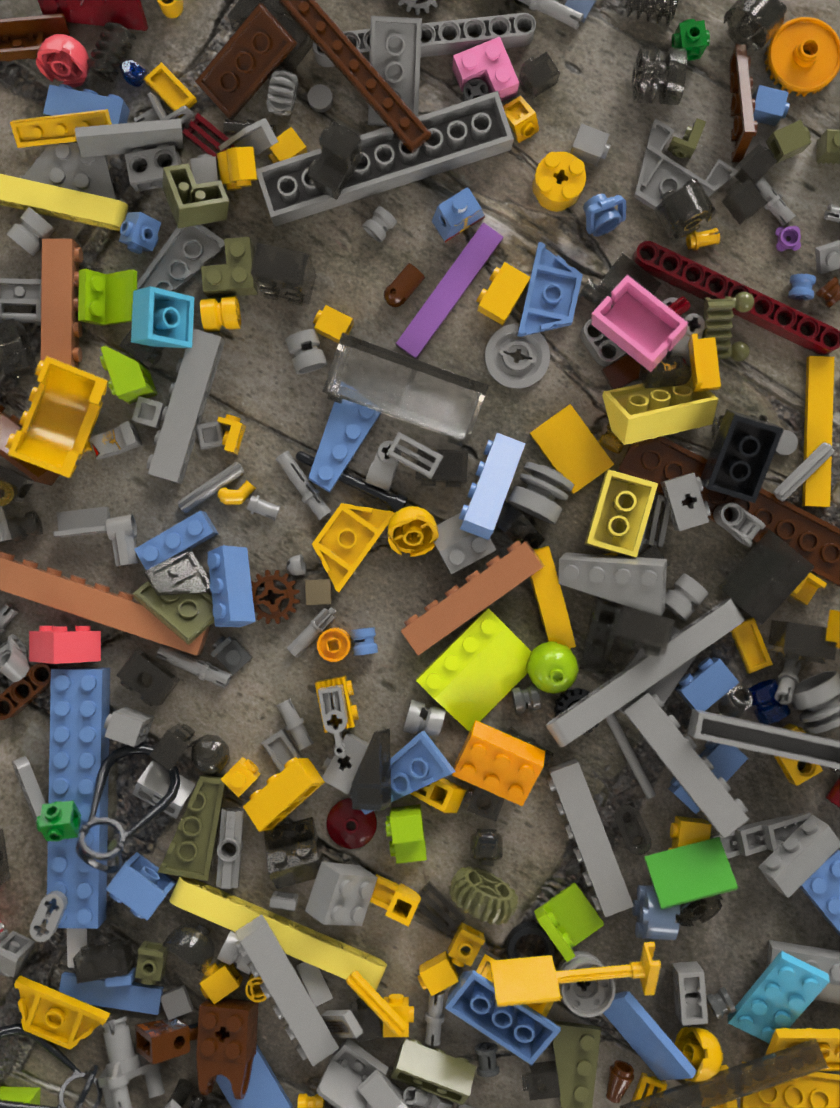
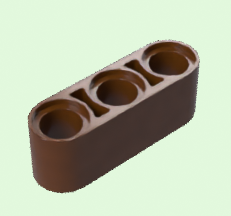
M38 663L29 669L23 679L14 682L1 693L0 720L18 715L51 686V669L58 668L56 664ZM43 667L49 672L47 680H44L40 674ZM23 684L27 685L30 691L27 697L21 691ZM4 701L10 705L9 713L3 710L2 705Z

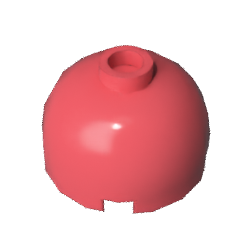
M55 34L46 38L37 52L36 65L40 72L53 82L55 78L58 81H63L62 84L76 88L83 85L88 75L89 56L85 47L78 40L68 35Z

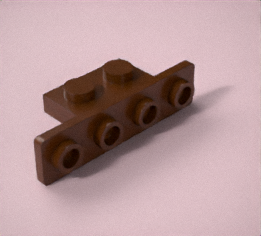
M64 14L0 19V61L10 62L21 59H37V52L46 38L55 34L71 36Z

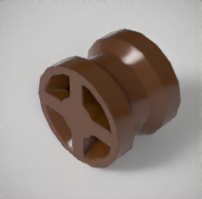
M836 276L815 293L818 297H822L825 300V305L828 308L840 300V285Z

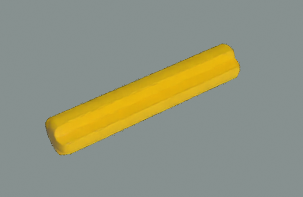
M353 971L347 977L346 983L396 1036H400L407 1028L405 1021L357 971Z

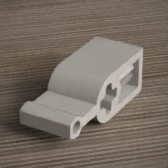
M342 684L323 687L318 690L323 725L329 733L334 734L336 744L334 753L336 756H343L346 750V744L343 743L341 732L348 723V714ZM333 714H336L338 719L342 718L338 727H335V724L329 721L332 719Z

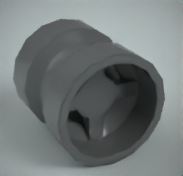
M529 685L527 689L523 690L519 687L511 689L516 714L523 713L526 709H541L539 690L535 685Z

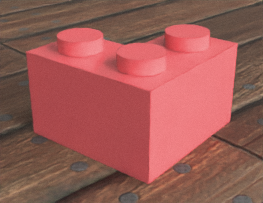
M90 625L75 626V631H68V626H39V631H29V662L62 664L101 661V631L91 630Z

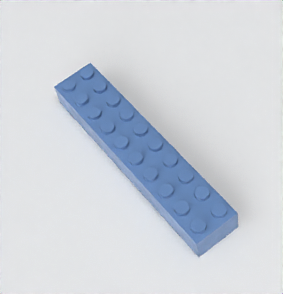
M58 667L51 669L48 804L57 801H74L81 814L79 831L83 824L89 821L97 774L103 760L109 756V738L104 737L107 729H104V724L110 714V667ZM109 774L95 815L98 818H108ZM95 825L88 830L85 843L89 849L97 853H107L108 825ZM78 833V838L62 839L57 842L48 841L47 894L52 891H60L65 894L68 902L58 928L98 929L106 920L107 890L105 889L107 888V873L86 864L77 855L76 844L80 833ZM95 860L99 863L107 865V860ZM56 899L50 901V903L52 904L49 911L50 913H52V911L55 908L60 907L56 905Z

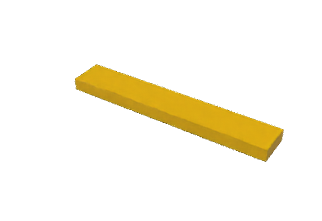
M806 357L803 461L822 443L826 442L832 446L834 357ZM832 456L803 483L802 507H830Z

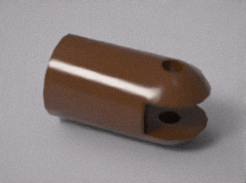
M408 263L396 279L384 290V298L388 305L392 307L403 305L425 279L424 275L415 266Z

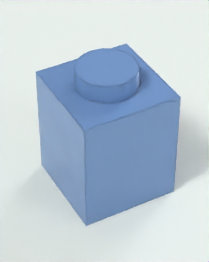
M759 85L752 95V98L755 99L754 120H757L759 123L776 126L780 119L785 118L790 103L786 101L789 92Z

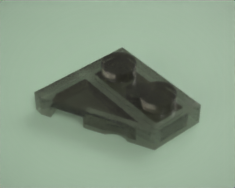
M191 548L159 563L144 573L158 596L212 593L210 590V578Z

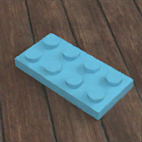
M781 951L735 1006L736 1012L729 1013L728 1024L770 1044L775 1029H789L830 982L829 974Z

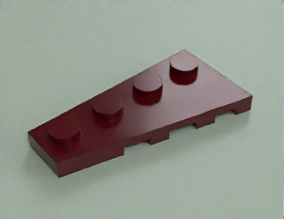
M38 0L43 15L64 14L66 22L147 31L149 28L140 0Z

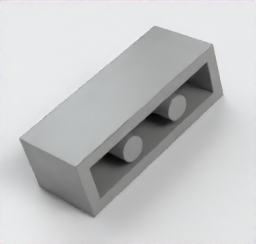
M811 815L758 868L774 888L789 898L840 848V840L828 824Z

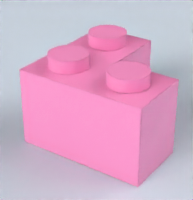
M500 37L453 55L452 70L461 91H463L464 85L468 80L478 78L486 83L489 93L498 91L501 102L517 96L519 81Z

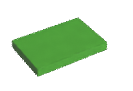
M720 837L644 856L661 909L738 889Z

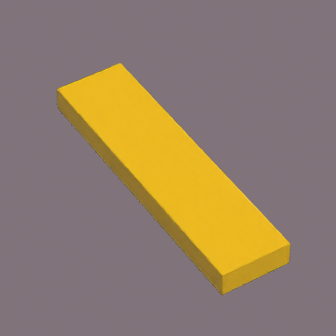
M108 109L19 119L10 122L17 148L76 142V127L112 124Z

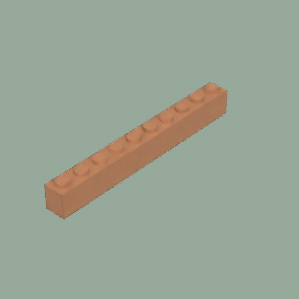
M0 551V590L196 656L202 654L211 625L188 645L142 604L133 600L132 594L123 591L115 594L109 592L110 587L95 583V586L85 584L86 579L71 575V578L61 576L62 571L47 567V570L37 568L39 563L27 559L19 562L14 560L15 555Z

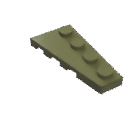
M203 774L200 776L158 873L204 881L210 879L226 787L220 780L221 777Z
M550 1020L561 1027V1031L552 1042L560 1107L592 1108L601 1028L594 1025Z

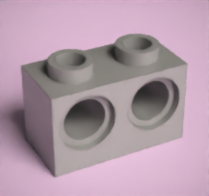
M160 144L156 148L149 150L138 148L132 150V153L125 154L129 182L136 192L162 187V164L165 161L171 160L172 164L170 166L181 165L179 152L175 145ZM141 165H147L145 171L137 172Z
M697 961L672 963L675 1014L682 1025L708 1024L704 970Z

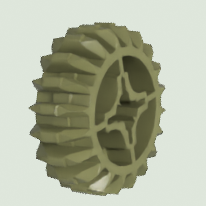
M467 866L466 868H460L451 880L449 894L452 901L456 902V906L462 908L464 913H469L473 918L480 919L481 922L487 921L489 924L495 923L497 925L507 923L517 909L518 896L515 894V890L510 888L508 883L502 881V878L496 877L494 873L491 874L486 870H480L478 867L473 869Z

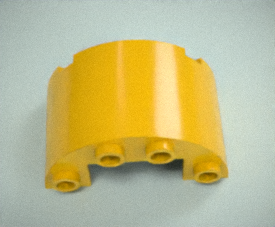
M46 356L45 361L40 360L35 371V375L38 376L37 381L40 384L38 388L33 387L29 401L32 404L29 412L24 411L21 416L19 425L23 427L21 431L17 430L16 434L12 433L10 435L6 448L10 449L8 452L10 456L71 478L77 468V465H75L77 459L81 460L103 404L101 398L103 395L105 396L108 380Z

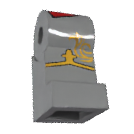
M129 421L89 439L96 460L113 455L116 456L142 446L135 424Z

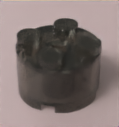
M737 0L724 16V24L727 22L729 27L726 32L735 44H746V50L752 47L756 48L754 51H758L765 46L783 25L787 7L782 1Z
M696 178L684 184L683 188L676 192L674 189L665 192L660 197L662 202L655 208V213L670 239L673 236L675 239H680L700 228L699 223L703 219H706L708 222L716 214V209L703 186Z

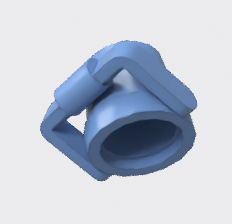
M598 194L590 198L583 205L588 234H593L594 236L605 235L626 220V200L621 195L607 198L605 194Z

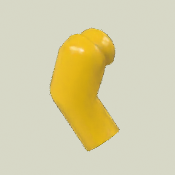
M246 480L238 490H228L226 487L219 489L217 497L225 505H240L256 488Z

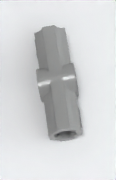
M236 807L222 808L216 879V886L221 889L239 887L241 851L244 846L242 840L244 809ZM225 843H233L236 847V852L230 853L226 851Z

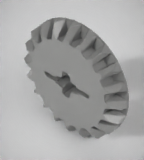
M509 324L498 329L489 339L485 350L486 367L492 378L500 385L517 389L530 387L538 382L548 369L550 362L549 346L541 333L519 337L517 334L520 324ZM516 350L521 351L520 355L526 359L514 363V358L507 354H515Z

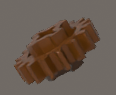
M265 570V577L257 574L256 578L258 581H251L254 612L258 613L256 620L259 621L265 617L266 624H270L272 619H275L276 624H280L282 616L284 619L289 620L288 612L296 613L297 610L293 605L301 602V600L295 598V595L300 593V590L293 589V586L297 583L296 580L289 582V574L286 573L281 577L280 570H276L274 575L271 574L270 570ZM275 580L282 582L287 589L282 590L277 587ZM265 582L264 591L261 595H257L259 587ZM271 590H273V593L284 594V596L275 599V604H273L272 600H262L271 595ZM289 598L287 607L281 612V604L285 599ZM259 604L269 607L271 614L263 611Z

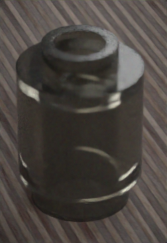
M743 686L730 689L718 704L720 714L739 719L751 707L752 694Z

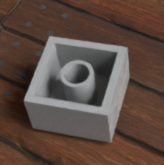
M321 862L305 911L323 925L362 926L378 877L360 865Z

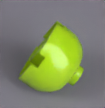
M554 641L542 643L534 648L526 665L528 676L533 684L541 691L551 694L561 693L570 688L576 681L579 670L577 659L571 649Z

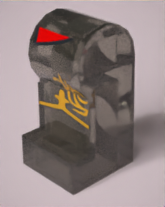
M681 356L662 359L652 372L642 365L639 371V378L645 389L684 385L692 376L690 368Z

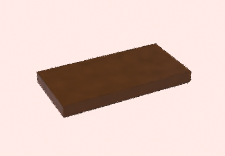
M259 3L195 82L229 120H233L298 43L269 10Z

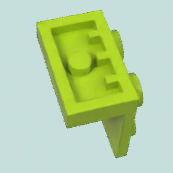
M89 269L79 270L78 321L100 326L132 322L133 291L137 290V271L131 269L104 274Z
M572 883L534 911L537 921L566 962L576 957L572 949L604 926L603 920L576 883Z

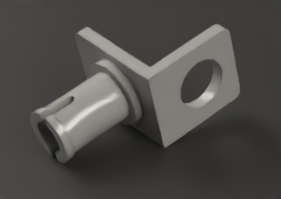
M149 92L147 95L152 103V108L135 117L134 121L168 120L185 114L180 118L182 125L195 115L185 105L167 115L160 100Z
M414 1086L406 1088L403 1094L404 1101H407L406 1104L413 1105L414 1108L453 1107L452 1102L440 1100L437 1095Z

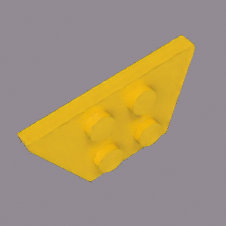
M341 503L313 541L312 546L337 592L340 593L386 529L394 515L393 511Z
M19 975L14 983L15 989H19L20 993L18 1007L22 1014L23 1030L69 1050L75 1047L81 1039H85L92 1034L99 1025H104L111 1014Z

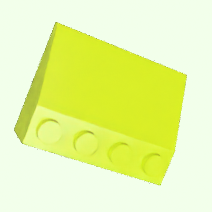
M486 607L416 678V681L470 732L475 720L480 722L528 674L526 665L531 657V651Z

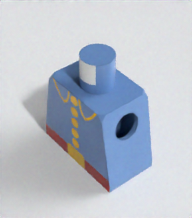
M467 187L437 206L432 223L444 242H447L485 218V215L476 198Z

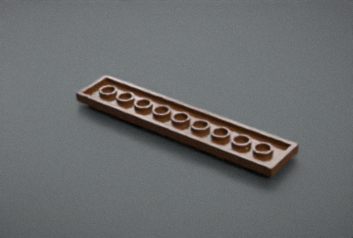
M660 436L631 444L617 472L658 483L656 492L664 496L660 482L689 473H695L696 477L699 476L701 478L707 459ZM703 486V491L700 493L703 502L707 501L711 512V515L708 516L709 520L715 522L713 512L718 505L724 503L738 504L765 524V528L758 531L752 542L840 587V529L786 500L783 502L778 500L774 494L763 488L760 489L757 500L753 503L706 489ZM685 495V500L682 501V505H687L689 507V503L692 502V498L686 497ZM726 508L724 511V518L727 521H730L732 518V511L729 508Z

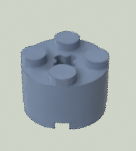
M638 885V900H633L632 902L634 905L632 907L633 916H637L635 925L636 938L676 940L680 923H675L676 914H680V905L661 909L654 887Z

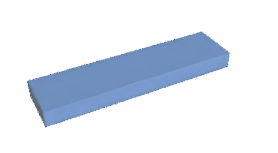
M64 972L61 975L59 992L93 1006L158 1015L161 1009L160 1000L164 987L133 982L131 986L107 987L105 986V978Z

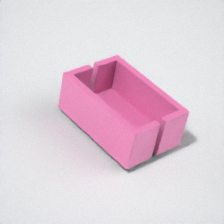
M628 275L611 292V298L607 296L592 313V325L650 372L667 355V350L671 351L683 338L688 326L687 321Z

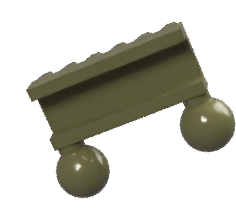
M740 292L735 297L727 296L725 299L705 298L703 315L705 328L702 338L715 337L718 359H728L731 357L734 361L741 362L747 359L750 354L749 346L745 342L738 341L732 345L730 343V338H732L731 328H733L731 319L734 317L732 308L744 313L750 311L754 306V297L748 292Z

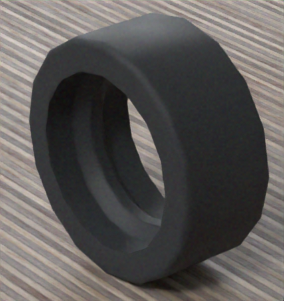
M531 921L520 923L508 934L506 941L508 959L519 958L515 947L520 937L526 934H536L545 943V953L543 956L552 955L554 961V943L539 923Z

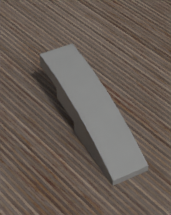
M800 813L743 825L726 838L721 837L717 832L710 834V839L720 837L727 858L738 855L749 856L765 850L775 851L811 816V813Z

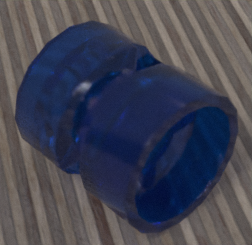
M776 679L757 683L744 692L750 705L756 707L754 714L761 724L775 723L791 713L788 704H780L781 698L778 701L775 699V693L778 689Z

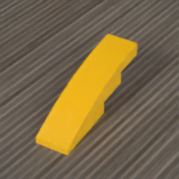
M545 546L535 549V553L545 566L530 576L547 640L548 642L554 641L557 644L574 648L576 644L550 548Z

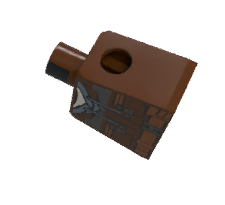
M174 1018L169 1021L168 1019L136 1024V1051L152 1065L188 1054L190 1052V1041L197 1040L198 1023L187 1025L179 1018Z

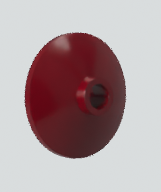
M346 798L337 802L328 814V833L331 839L343 848H360L370 842L376 832L377 818L375 812L372 811L364 814L353 798ZM349 821H353L356 824V828L351 830L347 828L346 824Z

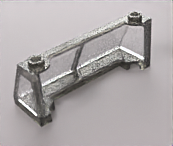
M342 332L322 392L327 393V399L342 404L343 399L443 434L449 437L447 442L462 447L463 443H469L489 385L367 341H362Z

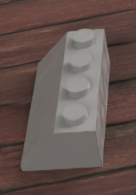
M769 940L766 969L776 956L783 951L829 974L830 982L814 1000L840 1004V951Z

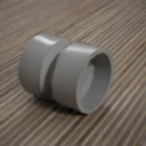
M28 207L20 217L21 224L15 223L7 232V235L34 257L42 247L41 240L49 239L56 229Z
M316 329L303 330L285 339L289 353L295 356L292 362L296 374L310 373L327 365L323 350L318 349L320 341Z
M683 573L674 583L675 589L666 592L665 607L678 618L686 621L695 611L693 606L700 605L709 593L696 580Z
M412 699L403 731L414 735L425 731L431 740L437 741L446 710L433 705L430 708H426L425 703Z
M230 930L217 960L228 965L236 962L237 968L249 975L251 970L247 964L251 962L248 954L242 957L235 944L239 939L236 933Z

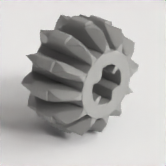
M276 70L272 73L266 103L268 112L278 116H289L293 112L298 86L297 75L285 70Z

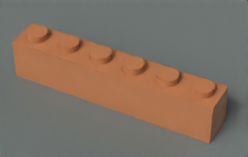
M42 239L41 360L45 361L46 356L79 369V362L82 361V350L79 347V337H82V324L78 321L79 270L80 263L83 262V251L73 239Z
M518 540L507 548L509 553L503 558L497 555L487 562L488 568L485 571L479 573L476 570L465 578L468 583L459 588L455 585L444 593L447 598L439 603L437 599L424 608L426 613L418 617L415 614L404 622L406 627L401 632L418 656L545 566L527 541L521 544Z

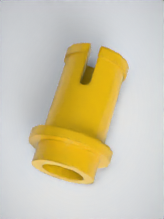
M713 228L700 232L691 231L690 234L686 235L687 248L697 251L699 247L719 244V230Z

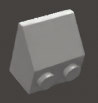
M460 513L437 525L439 537L434 541L435 547L451 575L496 551L491 539L487 540L460 529L463 520L459 519Z

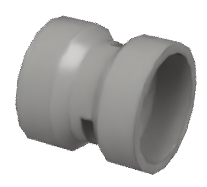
M378 206L373 212L374 216L372 219L366 220L362 227L373 239L382 242L386 237V231L393 229L397 224V220L386 209Z

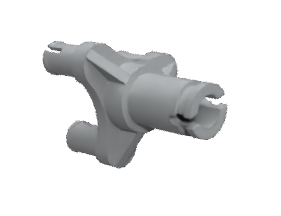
M127 1016L119 1017L117 1020H109L104 1025L101 1024L105 1031L103 1036L109 1063L106 1064L105 1070L97 1079L99 1088L103 1090L106 1108H133L127 1084H129L130 1079L140 1074L145 1075L149 1098L165 1093L160 1069H162L161 1062L152 1065L142 1055L135 1054L129 1025L126 1024Z

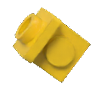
M521 95L503 106L508 123L514 130L515 139L518 143L539 131L536 112Z
M226 414L225 418L218 416V423L230 427V430H226L223 436L222 445H225L224 450L238 455L246 426L240 423L241 418L228 414Z

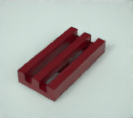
M197 113L196 119L194 121L191 120L188 124L189 127L185 128L182 133L203 152L217 158V154L192 133L196 131L219 151L218 146L221 144L201 129L199 125H203L223 143L229 138Z

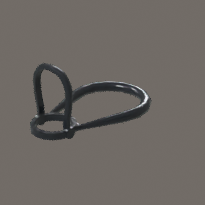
M139 744L135 747L126 745L114 750L103 760L96 778L89 821L81 827L79 831L80 836L76 844V853L82 861L106 873H115L120 870L122 865L121 852L125 847V840L163 812L177 797L181 784L179 769L169 755L159 748ZM144 754L154 757L165 766L169 773L170 785L167 794L127 832L114 819L107 817L98 818L95 815L111 767L119 759L128 755ZM100 824L113 827L120 837L117 847L108 853H97L89 849L85 843V838L91 827ZM115 857L116 865L107 866L95 860H109Z
M17 1023L0 1027V1039L15 1034L28 1036L74 1072L60 1088L58 1107L0 1099V1108H67L63 1098L65 1088L71 1081L78 1078H85L87 1081L74 1108L82 1107L92 1084L97 1089L96 1103L92 1108H98L102 1098V1088H99L98 1079L96 1078L98 1065H93L89 1072H81L54 1043L24 1031L22 1024Z

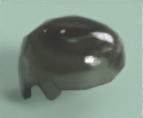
M207 734L198 738L191 749L193 765L204 774L215 775L224 771L231 759L227 743L217 735Z

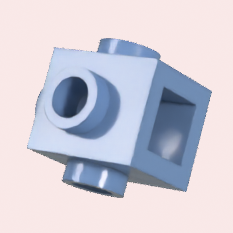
M127 212L126 219L120 227L121 235L119 242L128 245L127 249L137 254H142V251H153L158 243V232L161 222L141 212Z

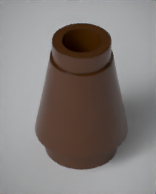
M617 1060L610 1066L606 1098L613 1103H620L634 1080V1069L627 1062Z

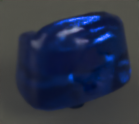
M132 59L121 62L120 69L124 80L132 86H141L147 71Z

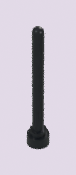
M302 451L296 454L298 461L312 467L315 457ZM345 472L339 478V481L387 504V507L391 509L390 511L394 513L404 508L408 501V498L401 494H398V496L395 494L390 495Z

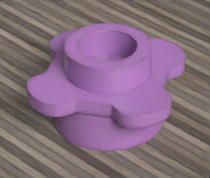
M797 226L778 227L776 229L775 235L778 240L776 249L783 252L785 249L797 251L800 249L801 243L799 241L801 234Z

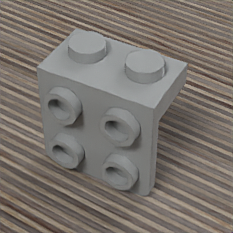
M347 1038L339 1046V1049L332 1054L317 1087V1093L336 1108H366L368 1102L358 1090V1086L376 1069L386 1076L389 1067Z

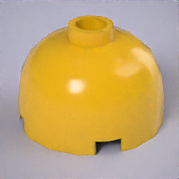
M408 506L394 513L388 524L387 537L391 549L397 554L402 555V552L410 553V557H416L426 554L435 547L434 541L439 537L434 517L427 510L418 506Z
M699 1027L682 1028L677 1034L674 1044L697 1071L693 1078L684 1080L698 1083L711 1080L720 1071L723 1061V1052L718 1039L710 1031Z

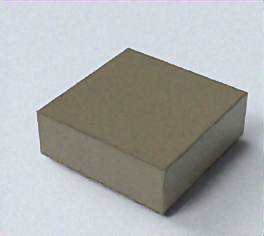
M331 579L305 580L306 605L332 604Z

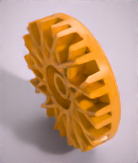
M799 17L784 23L771 38L765 55H767L765 64L768 65L766 71L770 70L772 73L770 80L775 79L773 84L780 83L782 85L781 90L787 89L788 94L794 91L797 92L796 96L802 94L805 97L810 92H812V95L816 92L819 93L825 86L827 87L840 70V39L837 33L824 21L812 17Z

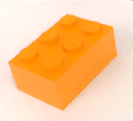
M475 720L454 765L456 772L452 773V776L523 807L544 767L545 750Z

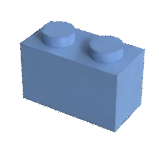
M708 657L698 665L699 669L691 675L689 673L682 677L678 682L680 685L675 690L691 709L706 711L740 682L721 659L715 657L711 659Z

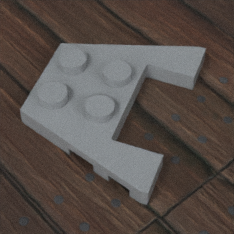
M655 118L651 126L634 198L676 224L730 181L738 170L719 159L705 180L661 153L675 130Z

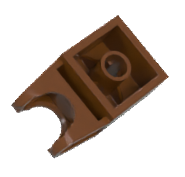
M223 998L216 1004L207 999L199 1005L196 1059L198 1086L201 1095L208 1096L213 1090L217 1075H223L229 1079L235 1099H244L249 1087L253 1060L256 1055L259 1002Z

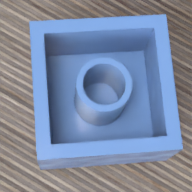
M136 852L121 867L105 890L110 893V897L118 903L123 902L130 907L133 915L148 921L177 881L168 874L158 873L159 868Z

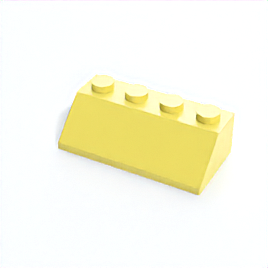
M691 373L604 391L602 395L611 431L624 445L712 425L718 403V398L711 391H693Z

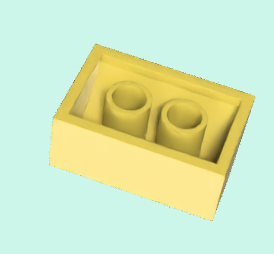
M608 469L604 475L584 545L637 558L658 483Z

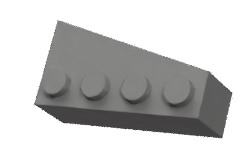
M565 552L560 557L559 584L659 617L662 616L666 600L667 559Z

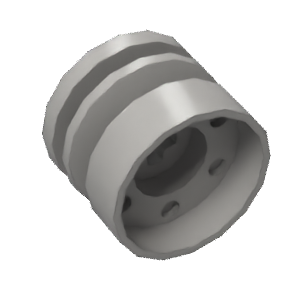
M526 462L523 469L532 476L521 473L519 478L528 486L527 488L514 486L507 502L540 520L556 524L562 508L554 502V499L567 500L569 496L560 489L572 491L574 484L560 472L550 467Z
M835 670L822 672L799 682L798 687L793 692L791 703L794 709L804 710L800 714L799 719L805 723L804 728L808 734H818L840 726V676Z
M577 950L574 951L576 957L569 962H566L564 957H562L555 970L565 971L605 966L591 953ZM614 979L582 981L581 984H578V982L558 984L561 998L570 1011L582 1017L591 1018L601 1015L610 1007L615 997L616 987Z

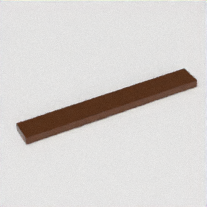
M278 0L411 153L431 137V132L315 0Z

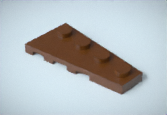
M736 44L729 61L730 93H734L731 100L730 115L735 116L733 129L731 130V141H736V148L731 153V162H742L748 146L758 130L757 120H754L753 117L755 111V99L751 97L753 78L749 77L751 57L747 55L746 44Z

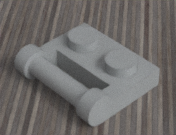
M0 278V325H5V323H37L38 326H41V279ZM5 306H36V313L5 312Z

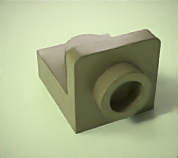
M697 118L692 127L687 126L682 139L675 136L672 138L667 150L671 151L678 158L690 159L697 147L706 121Z

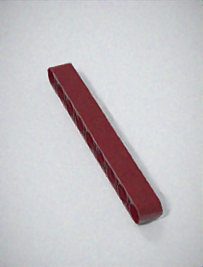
M644 241L639 244L633 253L632 263L636 268L700 299L705 300L706 297L725 299L727 296L732 298V294L740 292L750 293L754 297V306L755 304L760 305L763 308V314H758L753 306L750 311L744 313L732 308L734 315L814 353L827 355L840 347V331L657 243ZM640 252H648L651 256V259L644 260L640 256ZM663 262L671 263L673 271L666 270L663 267ZM687 272L695 275V282H691L686 278ZM709 283L717 285V293L709 289ZM778 315H781L785 318L786 325H782L778 322ZM801 326H805L808 329V336L801 333ZM824 336L830 339L831 347L824 344Z

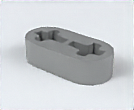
M52 891L41 900L29 929L30 935L34 940L38 942L47 941L56 932L68 903L65 894L62 892ZM56 899V905L60 907L55 908L52 911V913H50L49 911L52 906L50 901ZM45 920H48L47 925H46V929H47L48 931H46L44 934H42V933L40 932V931H41V927H39V926H40Z

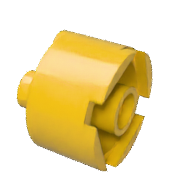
M550 152L540 161L535 172L532 190L538 203L543 208L560 212L573 206L579 200L586 182V171L583 161L568 152Z

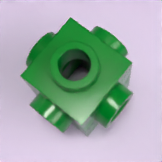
M685 20L679 23L675 34H672L671 46L675 52L676 62L700 59L710 43V33L705 28V20Z
M57 801L42 804L41 814L37 816L36 820L37 830L43 834L46 842L78 838L81 814L74 801Z

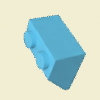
M151 286L133 291L131 342L152 347L192 348L194 297Z

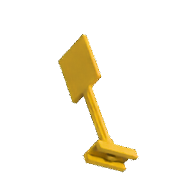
M645 942L640 961L630 962L629 965L556 971L552 955L490 961L497 1007L561 1001L558 984L624 977L639 978L644 996L655 995L661 967L660 960L652 961L655 943Z

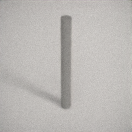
M612 713L605 719L646 798L650 799L656 793L614 713Z

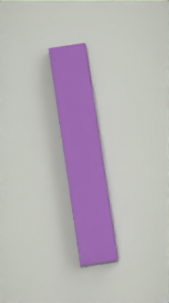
M484 222L398 339L396 342L397 347L415 360L418 358L503 240L502 235Z

